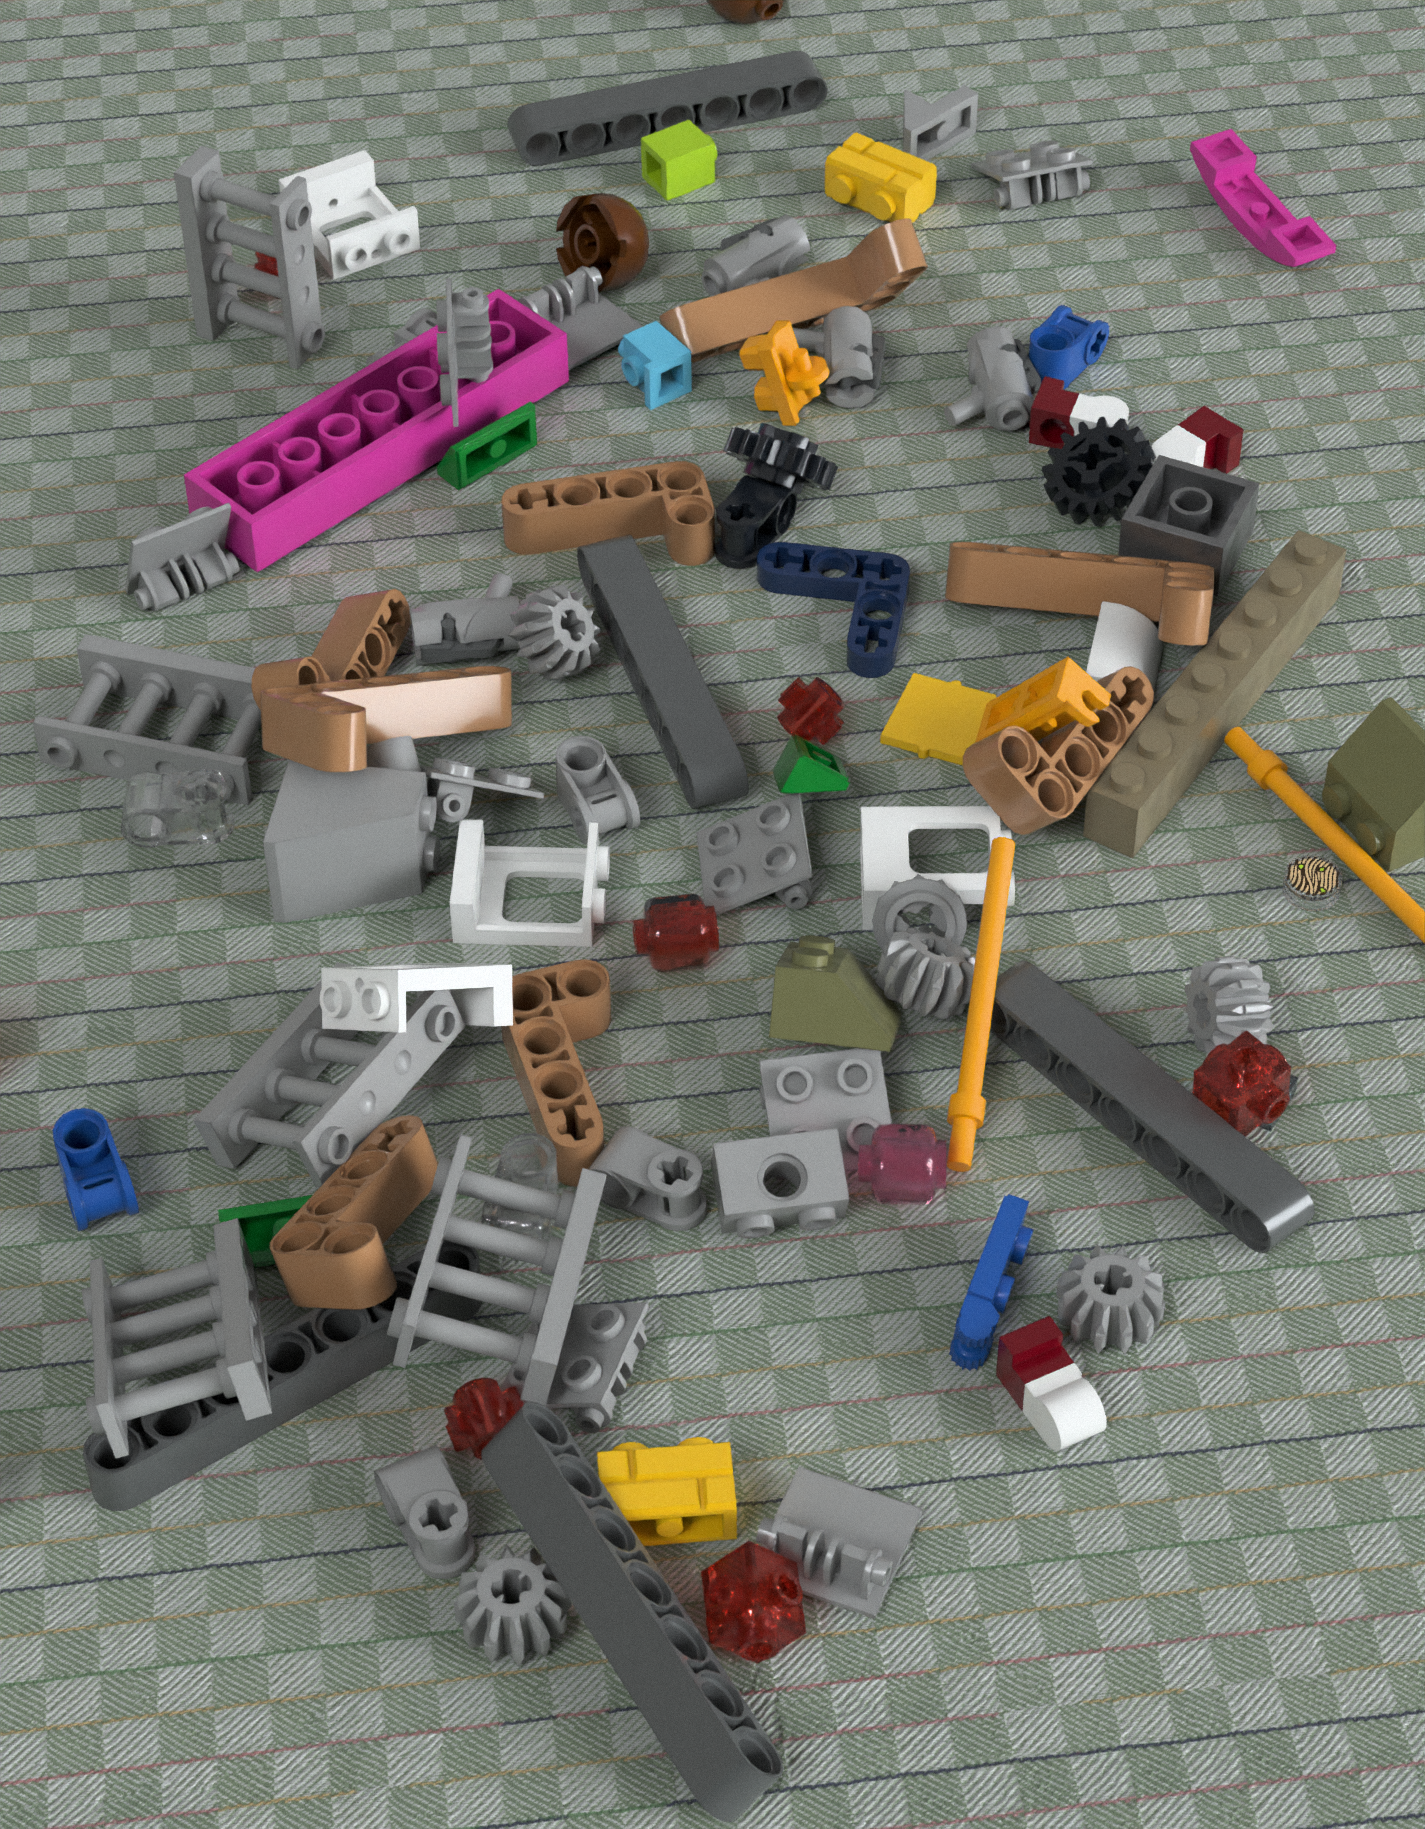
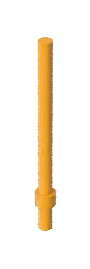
M1241 727L1231 729L1226 734L1224 743L1248 766L1247 774L1262 789H1271L1425 944V911L1287 774V765L1272 750H1263Z
M1006 837L994 838L991 844L957 1092L953 1093L949 1100L947 1122L952 1125L947 1167L958 1172L971 1170L976 1129L981 1128L984 1123L986 1099L981 1096L1015 851V842Z

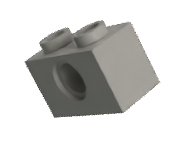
M838 1128L713 1144L711 1168L722 1234L737 1232V1236L740 1238H758L773 1233L775 1231L774 1227L799 1224L802 1230H820L835 1225L836 1219L845 1218L849 1203V1193ZM772 1177H784L795 1185L797 1191L787 1197H777L765 1188L764 1183Z

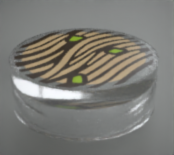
M1306 855L1295 858L1286 866L1284 871L1283 895L1289 903L1302 910L1321 911L1328 909L1339 899L1342 873L1335 863L1324 857Z

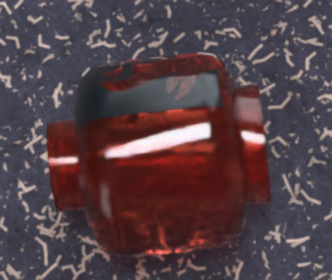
M695 893L652 897L645 902L643 919L632 920L636 955L647 954L649 964L657 972L705 967L709 962L710 952L719 951V933L714 905L705 906L703 899Z

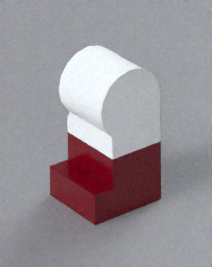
M1045 376L1031 406L1029 443L1062 449L1064 443L1060 435L1064 432L1073 437L1078 435V424L1082 421L1087 424L1089 429L1096 428L1099 417H1105L1109 427H1113L1120 418L1125 419L1128 425L1129 408L1125 402L1113 396L1102 395L1092 397L1064 390V380Z
M1203 406L1152 444L1151 447L1156 455L1153 462L1155 463L1157 457L1162 455L1211 470L1216 468L1222 473L1227 474L1239 466L1244 429Z
M1047 1316L999 1337L996 1376L1043 1441L1052 1450L1059 1451L1105 1431L1107 1424L1104 1407L1093 1386L1082 1378V1373L1062 1346V1332L1051 1316Z

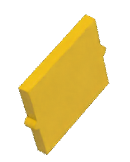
M913 673L880 735V743L918 753V757L921 759L929 756L963 766V755L966 749L976 741L986 704L995 699L996 695L962 686L958 680L947 682Z

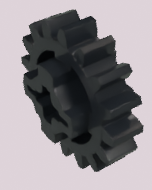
M1099 417L1096 428L1089 429L1087 424L1082 421L1078 424V435L1073 437L1065 432L1060 435L1064 443L1062 449L1049 448L1047 453L1053 464L1042 466V472L1047 480L1043 484L1044 489L1059 514L1063 516L1070 513L1076 524H1080L1089 515L1094 526H1100L1103 515L1111 514L1112 518L1117 522L1121 520L1120 509L1125 506L1129 507L1152 468L1156 455L1149 440L1145 439L1141 429L1136 426L1130 430L1125 419L1120 418L1113 427H1109L1106 418Z
M765 423L760 424L758 433L749 429L744 430L739 427H732L723 450L727 452V455L746 463L743 473L793 490L798 495L801 494L804 485L825 491L826 489L830 490L838 469L835 463L826 460L822 456L815 455L819 445L810 442L808 438Z

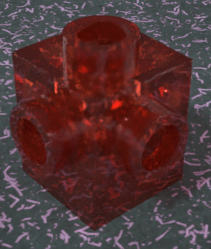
M1246 1030L1228 1045L1222 1043L1207 1055L1203 1064L1194 1071L1192 1094L1242 1135L1247 1136L1263 1122L1270 1124L1277 1120L1287 1108L1290 1101L1289 1086L1292 1066L1288 1064L1283 1054L1277 1048L1269 1044L1264 1045Z
M747 1541L701 1571L709 1643L735 1653L746 1660L760 1663L763 1660L774 1657L782 1648L806 1634L802 1604L803 1592L799 1582L797 1562L751 1541Z

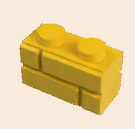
M855 132L843 142L842 147H837L827 156L825 162V194L838 203L855 207L873 215L879 220L893 222L909 218L913 223L919 214H923L934 204L936 198L937 166L879 141L875 142L873 139Z
M692 1437L683 1440L677 1446L648 1448L638 1442H626L615 1446L611 1451L597 1452L598 1477L643 1546L737 1539V1505L730 1442L714 1443L708 1438Z

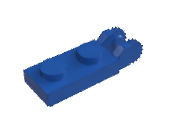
M1010 1194L1008 1196L1004 1195L956 1321L949 1355L952 1356L951 1361L956 1363L955 1366L962 1367V1370L964 1368L969 1369V1371L974 1368L977 1370L979 1366H983L984 1361H987L994 1341L993 1334L1000 1318L998 1313L1004 1314L1015 1282L1014 1277L1006 1275L1010 1262L1019 1265L1023 1264L1034 1229L1023 1226L1029 1201Z

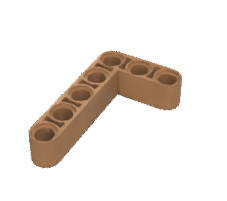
M900 219L880 226L870 232L847 257L687 303L663 313L659 319L661 325L691 351V363L741 349L748 337L767 335L774 323L779 320H790L792 328L808 329L823 324L824 318L833 309L851 306L868 311L880 307L897 298L928 268L911 219Z
M953 542L949 546L945 598L968 604L1099 616L1102 601L1117 603L1137 610L1150 621L1159 622L1158 639L1161 641L1179 645H1204L1208 643L1214 590V568L1204 564L979 542Z
M499 666L456 668L276 687L261 691L262 749L325 772H352L365 769L367 767L366 744L378 743L402 736H411L412 739L502 729L512 726L511 669Z

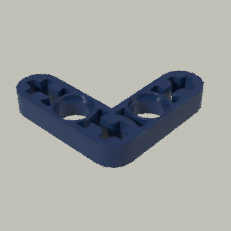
M774 542L760 549L757 554V582L768 592L855 602L847 636L846 659L847 666L851 672L865 678H878L886 675L893 669L909 595L910 566L905 559L891 553L789 542ZM827 569H837L846 574L842 577L829 578L820 573ZM882 610L890 613L892 616L887 619L876 620L867 617L865 614L870 611ZM869 640L878 641L875 653L867 652Z

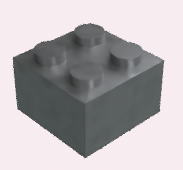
M1159 455L1122 517L1118 556L1192 562L1211 566L1214 568L1213 595L1218 596L1253 533L1260 483Z

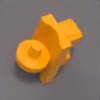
M790 320L776 321L767 335L748 337L740 349L739 356L744 369L748 371L764 370L766 376L761 377L754 387V399L758 410L778 412L783 426H796L800 421L798 414L801 408L821 393L819 384L823 383L829 375L826 360L820 356H809L806 348H799Z

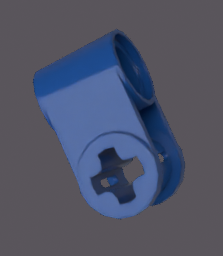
M1058 306L1051 316L1030 334L1028 357L1040 376L1041 383L1046 376L1064 380V389L1068 388L1070 383L1090 364L1095 363L1101 356L1108 341L1109 325L1102 320L1091 322L1076 316L1068 306Z
M86 1108L73 1109L63 1114L53 1127V1140L66 1197L78 1232L88 1229L90 1221L123 1211L129 1216L138 1214L139 1207L128 1169L124 1160L121 1161L108 1122L104 1116L95 1110Z

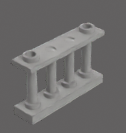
M201 145L174 172L197 336L214 341L229 325L237 322L285 338L289 367L299 369L313 353H316L321 348L325 338V328L321 320L310 220L312 207L308 201L306 178L296 176L277 197L226 181L221 171L219 151ZM226 202L270 216L272 218L273 235L230 222L227 216ZM231 244L276 258L278 276L235 263ZM236 284L280 298L283 316L241 303L237 294Z
M85 634L77 647L84 690L66 721L38 715L33 721L41 763L205 796L215 800L249 805L252 800L247 758L244 757L261 727V710L254 700L251 688L252 675L256 668ZM107 693L135 698L117 731L89 726ZM158 704L187 709L169 742L141 737ZM210 714L238 719L221 753L192 747Z
M337 962L334 967H349L355 965ZM320 981L193 1120L216 1164L235 1169L258 1143L297 1150L315 1187H321L339 1166L349 1159L353 1151L385 1120L466 1026L449 989L424 991L411 1006L406 1005V1032H387L377 1045L351 1041L352 1037L359 1030L322 1029V1009L320 1006L322 981ZM330 1062L357 1066L341 1085L315 1081ZM294 1102L321 1107L305 1126L278 1121Z
M460 1134L453 1159L441 1156L437 1166L431 1193L441 1195L410 1300L397 1297L387 1335L399 1338L392 1365L405 1368L414 1337H421L516 1363L514 1370L527 1373L520 1399L546 1406L607 1174L582 1168L576 1193L563 1189L562 1195L466 1170L465 1165L472 1137ZM457 1194L553 1219L555 1220L554 1227L565 1229L563 1239L551 1236L548 1242L451 1214ZM443 1241L454 1242L542 1266L541 1273L553 1276L551 1285L538 1283L537 1288L534 1289L438 1263ZM429 1287L529 1314L528 1321L540 1324L538 1334L525 1332L522 1338L423 1311Z
M238 1218L213 1225L215 1251L206 1253L207 1260L117 1286L112 1285L102 1257L90 1261L91 1286L82 1289V1298L87 1317L92 1325L95 1395L86 1398V1408L94 1434L96 1436L107 1435L116 1459L129 1455L127 1421L221 1393H224L226 1398L238 1397L246 1421L272 1413L256 1268ZM214 1284L213 1287H209V1295L122 1319L121 1311ZM217 1319L218 1321L212 1324L213 1330L125 1356L123 1354V1346ZM221 1356V1359L216 1360V1367L128 1393L125 1392V1383Z

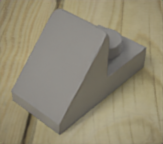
M964 85L930 104L911 91L905 90L903 152L927 161L976 133L978 93Z

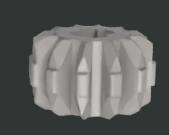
M564 584L560 586L553 585L544 590L537 589L527 594L526 598L520 600V606L510 614L516 627L509 636L518 641L520 647L515 657H526L528 659L529 673H542L546 680H558L568 675L573 676L591 665V659L601 651L595 638L602 629L594 625L591 619L595 609L583 606L582 592H569Z
M908 928L907 931L894 932L889 943L885 944L877 966L878 973L875 983L884 990V995L889 1000L901 1003L904 1010L912 1009L918 1011L922 1017L932 1014L939 1019H948L950 1015H961L966 1004H969L975 958L970 956L971 952L967 947L953 943L951 937L943 938L936 935L933 930L923 933L916 928Z
M1235 956L1216 957L1214 961H1205L1202 966L1194 967L1190 975L1191 983L1185 985L1184 991L1188 1000L1187 1006L1183 1010L1188 1013L1189 1024L1187 1030L1189 1033L1195 1034V1045L1198 1051L1207 1052L1210 1058L1221 1057L1223 1060L1242 1058V1055L1253 1054L1255 1050L1265 1048L1267 1041L1266 1033L1271 1032L1273 1029L1270 1010L1274 1005L1270 1003L1268 996L1271 986L1269 982L1263 981L1262 970L1259 964H1250L1247 958L1236 959Z
M1098 1244L1090 1253V1258L1074 1254L1072 1262L1069 1263L1068 1271L1062 1272L1061 1278L1058 1279L1056 1296L1059 1298L1057 1314L1060 1318V1324L1071 1327L1070 1333L1073 1336L1074 1343L1092 1339L1098 1354L1106 1344H1115L1124 1355L1129 1347H1131L1132 1340L1144 1344L1148 1343L1149 1338L1153 1335L1154 1327L1159 1326L1160 1321L1163 1320L1166 1303L1163 1301L1164 1283L1162 1281V1274L1150 1271L1151 1265L1148 1262L1147 1255L1129 1259L1124 1245L1115 1254H1107Z
M506 1544L501 1554V1559L494 1561L480 1553L476 1562V1572H462L458 1583L459 1596H457V1601L454 1603L455 1618L463 1628V1637L469 1649L484 1646L485 1656L488 1657L490 1663H493L500 1655L507 1652L511 1653L512 1659L520 1666L525 1657V1651L531 1649L546 1657L550 1649V1638H564V1633L568 1627L567 1614L568 1609L571 1608V1601L547 1563L541 1564V1556L537 1553L535 1547L522 1558L515 1557L513 1551Z

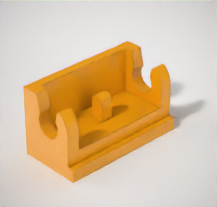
M1068 656L989 701L986 704L975 743L1008 726L1024 728L1036 741L1043 739L1075 720L1084 726L1091 727L1099 722V718L1093 710L1096 708L1102 710L1109 706L1111 694Z

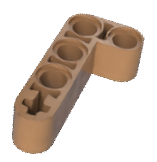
M674 461L523 483L510 487L502 495L504 543L508 549L515 553L537 554L571 549L624 535H632L633 539L663 535L670 557L679 564L686 566L701 565L711 560L715 554V507L704 473L694 463Z
M391 589L345 597L336 610L312 656L264 663L256 667L252 675L251 688L259 709L261 710V691L265 689L385 676L410 627V608L405 596L401 591Z
M1132 666L1123 667L1096 681L1111 694L1109 706L1102 710L1097 708L1093 710L1099 718V722L1091 727L1084 726L1075 720L1046 736L1038 744L1033 736L1024 728L1008 726L972 744L966 749L963 755L965 776L1013 832L1021 835L1033 833L1066 818L1077 807L1151 709L1154 692L1149 679L1141 670Z
M587 959L574 960L512 976L513 1025L501 1026L503 1043L550 1170L556 1180L564 1185L573 1187L578 1186L582 1168L589 1169L604 1148L603 1120L573 1043L601 1035L609 1028L612 1020L609 973L603 965Z
M418 1116L396 1117L375 1128L353 1151L349 1159L339 1166L273 1237L270 1242V1250L290 1300L295 1306L352 1310L365 1309L385 1301L396 1290L397 1281L383 1244L429 1194L438 1166V1161L423 1121Z

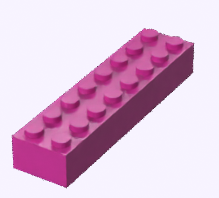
M497 289L487 295L489 299L488 312L491 325L493 371L484 382H472L469 378L458 379L459 427H453L452 406H442L440 375L449 373H441V365H438L437 333L447 332H438V326L436 325L184 474L189 514L202 507L214 509L229 503L231 512L224 548L232 552L237 558L258 573L442 460L449 448L528 402L534 403L569 382L567 333L505 292Z

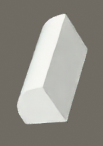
M1102 601L1086 673L1097 681L1123 667L1132 666L1141 670L1147 676L1154 692L1163 652V642L1158 639V629L1145 615L1125 605Z

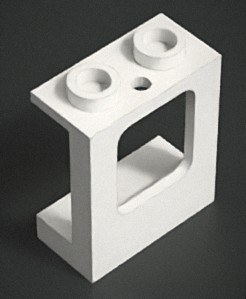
M365 150L279 179L281 193L296 176L306 178L308 201L312 207L310 220L314 256L334 280L420 249L417 209L412 206L398 211L376 186L374 160ZM368 217L372 219V221L326 236V238L322 234L324 230L358 218Z
M990 806L861 807L862 930H873L872 919L878 897H882L891 888L894 881L903 882L910 880L917 874L925 879L935 881L942 879L950 889L960 895L963 904H983L988 871L984 873H917L913 871L909 864L908 834L915 829H982L988 834V856L990 859L992 840L997 837L1012 839L1011 829H1001L1000 816ZM1014 871L1011 873L1007 906H1014Z
M460 820L449 903L453 943L592 947L594 923L605 924L606 889L598 888V881H608L610 870L609 846H599L598 823L589 822L587 848L485 846L483 820ZM514 877L581 879L584 881L582 918L575 923L507 921L503 918L506 884Z
M414 963L321 968L322 989L320 991V1006L322 1009V1029L406 1032V992L417 991L418 999L426 990L449 989L465 1025L493 1027L513 1025L512 965Z

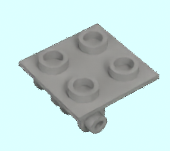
M1041 141L1031 144L1029 152L1014 154V150L1010 149L996 150L986 153V160L971 163V168L1000 181V187L994 188L995 203L997 207L1005 206L1007 210L1031 205V201L1035 205L1042 202V192L1047 202L1054 201L1055 198L1063 199L1080 196L1083 190L1090 187L1089 175L1086 170L1081 171V166L1091 165L1093 160L1076 153L1075 148L1059 146L1058 141Z
M581 266L575 272L566 276V280L558 278L553 281L552 285L547 284L541 290L518 299V302L567 333L568 371L620 344L623 335L643 327L598 293V286L602 284V276L595 267Z
M446 278V300H436L438 332H447L437 333L438 365H441V373H449L440 375L442 406H452L453 427H459L458 379L469 378L472 382H484L493 371L491 325L488 312L489 299L478 287L466 288L462 293H452L451 278Z
M229 503L214 509L211 507L199 508L191 512L184 521L166 528L162 526L151 527L131 541L125 591L127 595L134 593L135 600L141 610L150 608L152 611H157L178 602L179 597L182 600L189 598V589L185 578L192 590L199 594L204 591L203 583L208 590L231 581L232 574L239 572V565L232 552L223 553L231 512Z
M434 757L432 767L420 765L421 771L426 772L428 776V796L436 797V815L448 822H458L466 817L470 810L474 786L544 798L543 792L530 786L531 778L523 776L522 773L490 767L488 777L474 775L475 767L469 766L468 763Z
M800 793L788 794L696 832L705 911L708 919L774 892L789 908L799 909L807 904L808 899L812 895V884L808 879L813 876Z
M855 1048L759 1060L762 1085L759 1086L762 1109H766L770 1136L838 1128L845 1172L898 1165L881 1052L879 1050ZM776 1177V1181L787 1179L784 1177Z
M646 1302L573 1304L545 1407L572 1408L577 1415L575 1419L577 1426L590 1433H596L601 1427L607 1426L613 1417L612 1410L617 1401L614 1396H620L624 1393L627 1386L626 1380L630 1379L633 1373V1364L636 1357L647 1342V1337L644 1333L645 1325L642 1322L649 1308ZM532 1322L528 1332L537 1335L540 1324ZM516 1363L512 1364L493 1403L496 1409L521 1408L528 1402L520 1399L527 1373L514 1370Z
M798 1466L774 1519L764 1517L760 1523L756 1542L760 1543L761 1546L752 1562L748 1575L875 1619L923 1509Z

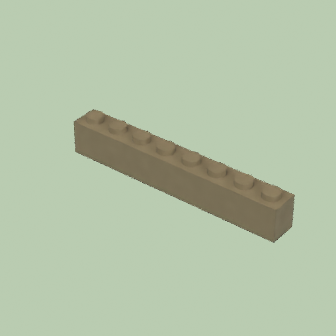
M1300 530L1294 534L1211 636L1208 643L1202 647L1127 739L1089 789L1086 799L1084 837L1128 857H1135L1224 744L1226 734L1239 725L1337 601L1340 594L1347 549Z

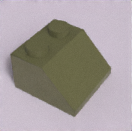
M1392 697L1382 700L1328 761L1325 785L1322 791V802L1328 813L1332 817L1339 819L1357 838L1361 848L1367 854L1373 855L1388 872L1425 857V731Z
M815 935L799 937V943L790 942L775 967L769 1038L891 1051L901 1026L902 1012L892 1000H889L884 995V991L875 983L874 978L850 949L835 947L834 939Z

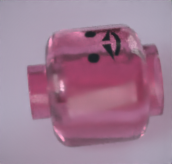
M879 1124L872 1133L871 1145H859L858 1180L859 1182H871L872 1196L878 1203L929 1204L936 1195V1189H946V1140L937 1139L934 1129L927 1124Z

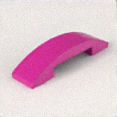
M1232 129L1191 142V154L1213 198L1234 227L1256 249L1272 260L1291 267H1296L1335 253L1337 245L1310 216L1297 220L1254 172L1257 160L1256 155Z

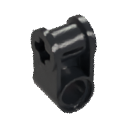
M749 475L743 476L735 489L719 504L716 510L717 522L721 526V537L715 545L716 559L721 564L736 569L748 568L757 564V554L760 549L774 543L790 527L797 507L796 492Z

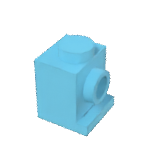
M654 321L623 335V339L618 347V353L623 358L621 361L622 371L632 386H637L645 393V406L652 410L692 391L691 351L659 322Z

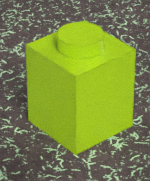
M690 120L641 138L642 178L666 201L715 182V161L718 157L716 145L708 134H704Z

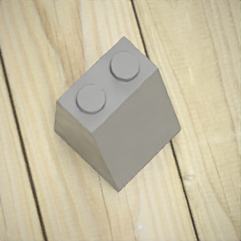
M289 760L263 839L274 922L287 923L422 894L428 871H436L440 859V838L432 837L431 835L436 821L437 801L436 797L428 796L426 772L368 766L365 769L352 772H325Z

